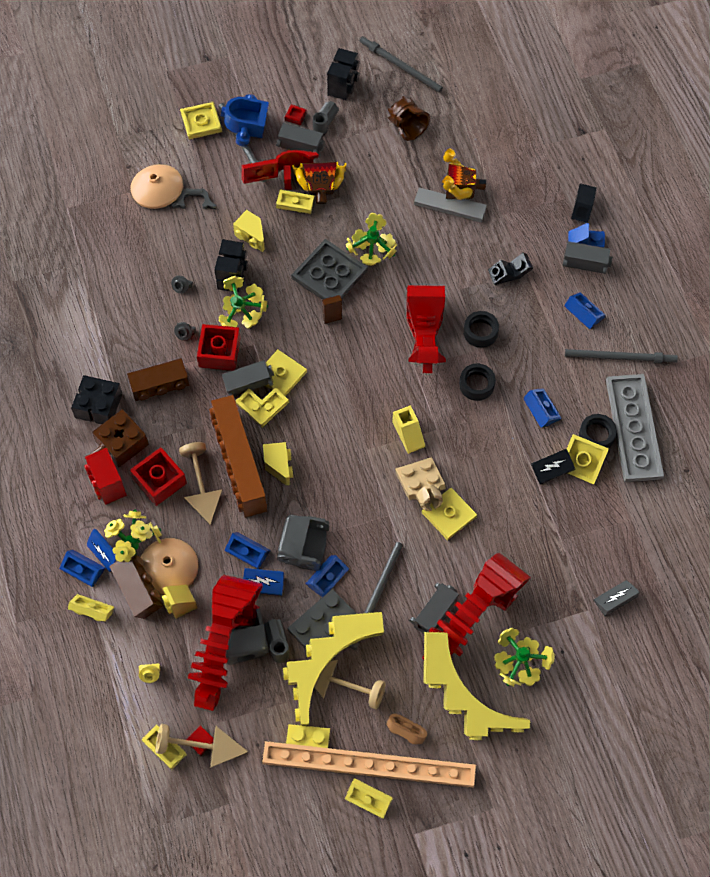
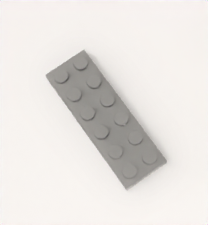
M644 374L607 377L606 384L613 422L617 429L616 439L624 482L663 479V468Z

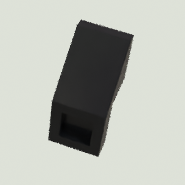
M579 184L571 219L585 223L589 222L597 187Z
M522 253L511 262L498 261L488 271L494 285L522 278L533 269L528 255Z

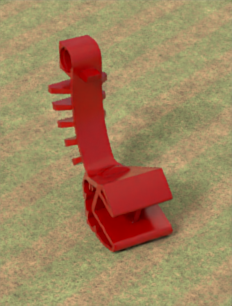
M408 285L406 320L415 340L413 353L408 358V362L423 364V373H432L433 364L446 363V358L439 353L438 346L435 343L443 321L445 286Z
M500 552L495 554L485 562L482 571L473 585V593L469 594L467 592L465 595L467 600L463 605L459 602L455 604L459 608L456 614L450 611L445 613L451 621L447 623L441 619L438 620L437 624L444 630L440 631L431 627L429 632L448 633L450 656L455 653L460 657L463 651L459 644L467 645L466 634L472 635L474 633L471 627L475 622L479 623V617L487 610V607L495 605L506 611L518 597L516 593L531 577Z
M223 575L215 584L212 590V626H206L205 631L210 632L208 640L202 638L200 640L201 644L206 645V650L195 652V656L202 657L204 660L203 662H193L191 668L202 672L188 674V679L201 682L195 690V707L214 711L218 705L221 687L227 688L228 682L222 676L226 677L228 673L224 668V663L227 664L229 660L226 657V652L229 650L230 645L228 643L231 632L236 626H253L257 618L256 609H260V606L255 605L262 590V583Z

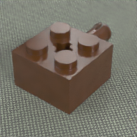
M122 409L92 432L94 440L99 447L90 454L107 448L113 462L118 467H121L146 448L149 443L146 434Z

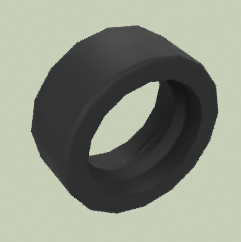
M477 311L467 317L463 334L469 344L484 348L496 341L499 323L493 314L487 311ZM476 322H484L491 326L492 333L484 337L477 336L471 332L470 327Z
M476 363L466 366L461 373L459 381L462 394L474 401H482L489 398L495 387V374L491 368L484 364ZM473 374L483 375L488 380V387L483 390L472 389L466 383L467 377Z
M592 414L582 422L579 437L610 448L616 438V425L606 415ZM590 425H601L607 429L609 436L605 441L592 440L587 435V428Z

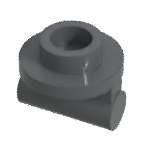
M181 275L175 276L171 281V286L177 293H185L193 285L192 281L187 280Z
M185 322L177 323L174 328V333L180 340L190 339L196 331V327L190 326Z

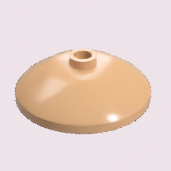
M162 164L144 168L134 177L131 183V194L134 200L139 205L150 209L163 208L172 204L183 190V180L180 173L175 168Z
M176 538L160 539L161 543L155 541L144 550L140 557L144 562L143 567L153 580L152 585L160 595H165L163 588L166 586L187 585L189 587L194 582L199 568L198 558L193 548L186 542ZM166 559L171 560L168 564L164 563Z

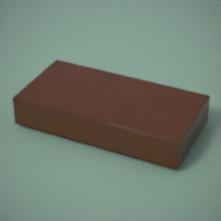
M340 295L322 300L324 324L342 320V299Z

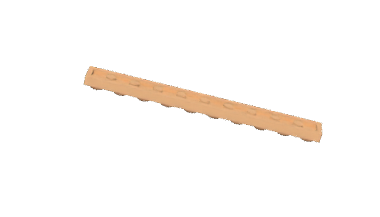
M265 741L262 761L266 765L474 788L476 767L474 764Z

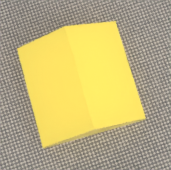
M573 434L567 450L576 470L568 474L594 484L609 448Z

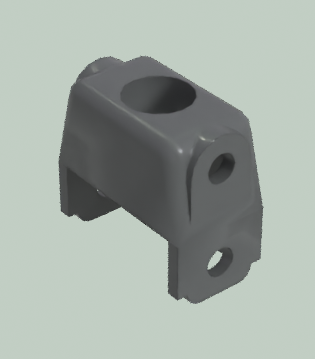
M287 516L279 543L277 560L302 569L320 570L326 548V531H329L330 522L326 519L312 516Z
M259 608L256 609L257 618L253 626H236L232 630L228 643L230 645L229 650L226 652V657L229 659L228 665L264 657L266 653H269Z

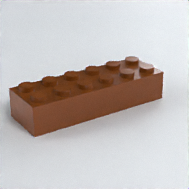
M230 395L212 400V408L209 409L213 428H215L217 442L221 448V455L226 464L228 477L231 480L233 494L236 496L239 512L243 511L245 518L267 512L266 496L234 396Z

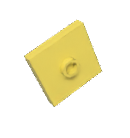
M214 102L180 109L189 140L222 132Z
M277 350L266 362L267 365L272 366L274 376H272L273 385L269 386L268 384L265 386L271 390L277 388L286 397L307 373V369L280 350Z
M452 488L442 494L443 502L439 508L435 510L433 504L430 503L432 511L422 510V514L447 541L477 518V514Z

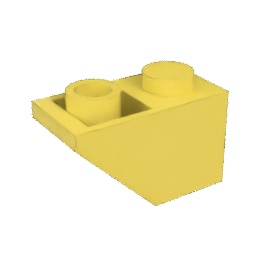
M246 210L233 224L234 234L238 239L248 242L254 249H259L263 252L265 247L261 218Z
M411 405L394 411L392 422L407 453L409 454L424 448L425 442L419 421Z
M286 442L263 444L265 470L285 485H290V478H293L292 466L288 467V461L291 460V450L286 449Z
M187 585L166 586L163 588L165 594L162 596L164 605L169 614L173 613L175 619L197 609L196 601Z

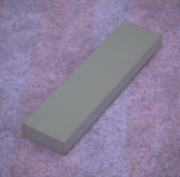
M423 188L418 189L414 200V205L481 223L487 207L485 204L466 199H446V194Z

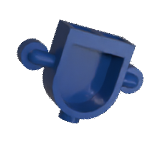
M251 94L230 99L226 107L222 106L221 117H224L225 126L230 131L237 133L236 143L239 146H247L250 136L263 138L269 102L257 100Z

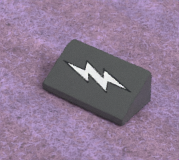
M625 580L593 601L603 615L607 616L637 598L640 592Z

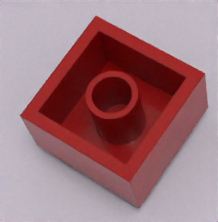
M202 324L197 351L198 367L236 370L241 340L239 327Z
M162 447L130 469L134 482L155 506H158L187 484L184 472Z
M107 448L85 457L87 464L84 467L99 500L103 499L105 505L127 496L121 477Z

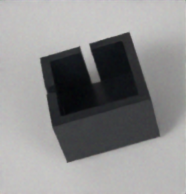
M338 48L333 59L334 62L331 63L327 72V95L347 101L349 94L352 95L354 83L358 82L360 72H358L360 61H358V53Z
M222 239L219 255H223V257H217L214 269L218 290L230 291L229 289H224L223 281L232 276L242 277L244 280L245 276L243 273L248 268V260H246L247 250L244 249V242Z
M83 375L78 388L79 393H76L71 407L74 417L91 422L93 416L95 423L103 424L116 414L123 394L120 383Z

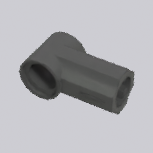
M326 102L321 110L313 115V131L323 133V135L328 132V126L339 112V107L335 102Z
M277 619L269 620L264 624L271 657L275 662L283 663L289 658V647L282 622ZM278 648L285 649L282 653L275 652Z

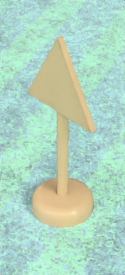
M204 442L189 443L180 447L179 452L182 457H192L200 494L184 497V499L211 525L222 489L205 493L197 456L206 451V445Z
M338 660L330 661L326 665L314 686L323 699L329 683L333 682L369 694V706L373 709L379 707L385 692L386 683L384 681L377 680L371 690L332 677Z
M166 724L160 725L156 740L157 754L165 753L168 743L211 749L210 768L248 752L217 726H215L213 744L170 738V728Z

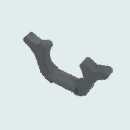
M186 188L182 190L178 200L172 203L173 209L178 207L185 209L184 199L186 197L201 196L205 199L202 204L203 209H216V205L209 199L208 192L203 188Z

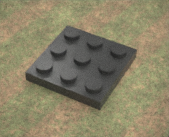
M324 239L292 273L291 278L322 300L340 295L342 299L368 271V267Z

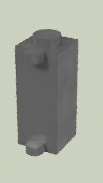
M283 123L278 134L276 146L289 150L316 152L319 155V152L324 149L325 141H323V133Z
M567 241L563 266L606 274L607 267H611L613 257L609 256L610 249Z
M265 360L222 374L229 396L242 394L248 389L253 390L268 384L269 386L273 385L272 376H274L272 366L267 365Z
M436 583L434 587L437 591L416 619L411 617L409 620L414 625V628L423 634L424 632H429L431 627L438 629V620H444L447 616L445 613L451 611L458 601L459 594L454 587L446 586L443 583Z

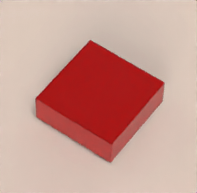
M291 104L284 117L285 121L301 126L307 114V109Z
M284 165L285 190H291L290 165Z
M199 726L186 740L213 744L214 738L202 726ZM190 746L199 756H202L208 750Z

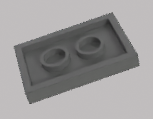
M331 589L290 625L288 631L306 649L310 639L333 637V634H329L328 622H332L333 616L357 613Z

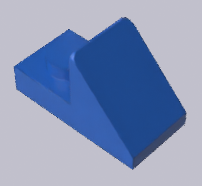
M589 223L570 230L568 232V241L605 248V231H589Z

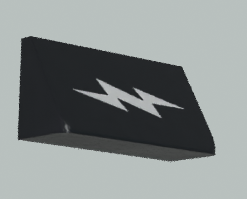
M567 449L531 463L540 485L576 470Z

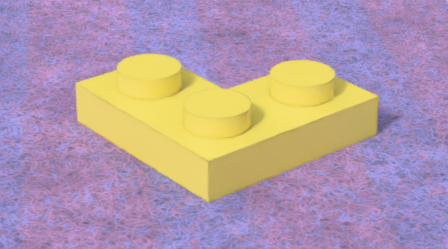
M274 388L263 400L250 389L245 391L236 400V404L262 428L289 403V399L277 388Z

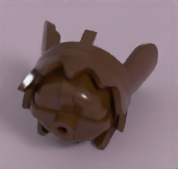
M402 96V99L395 102L391 108H388L390 113L388 119L398 127L402 138L406 141H411L421 136L430 124V114L418 108L411 97L407 99L405 96Z

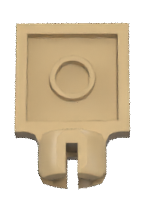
M432 457L395 469L408 500H418L421 507L426 511H432L429 503L433 504L435 510L441 506L443 499L440 491L446 489L445 482Z

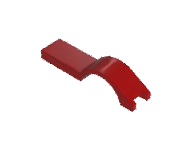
M290 150L280 153L275 159L242 165V181L246 184L277 178L278 173L284 169V165L300 167V163H314V159L318 158V154L316 152Z

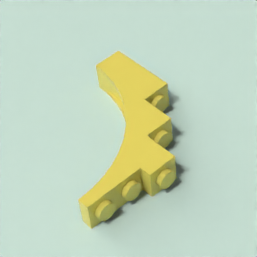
M382 612L333 616L332 622H328L329 634H333V637L310 639L309 645H306V655L311 657V660L287 662V667L283 668L284 680H288V685L297 686L293 688L294 700H298V709H295V719L300 721V726L309 725L311 695L323 669L338 653L348 646L370 637L382 636L384 633Z
M424 632L423 682L429 684V688H441V684H444V709L449 710V714H462V710H464V734L469 736L470 740H482V736H488V728L492 732H503V728H511V732H524V729H530L529 719L512 717L493 711L479 702L468 691L453 666L448 645V633Z

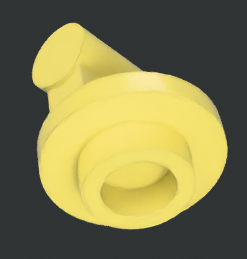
M160 663L139 665V678L143 682L153 683L158 680Z

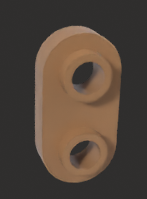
M391 714L386 724L392 733L404 737L414 745L424 743L427 731L423 727L399 714Z

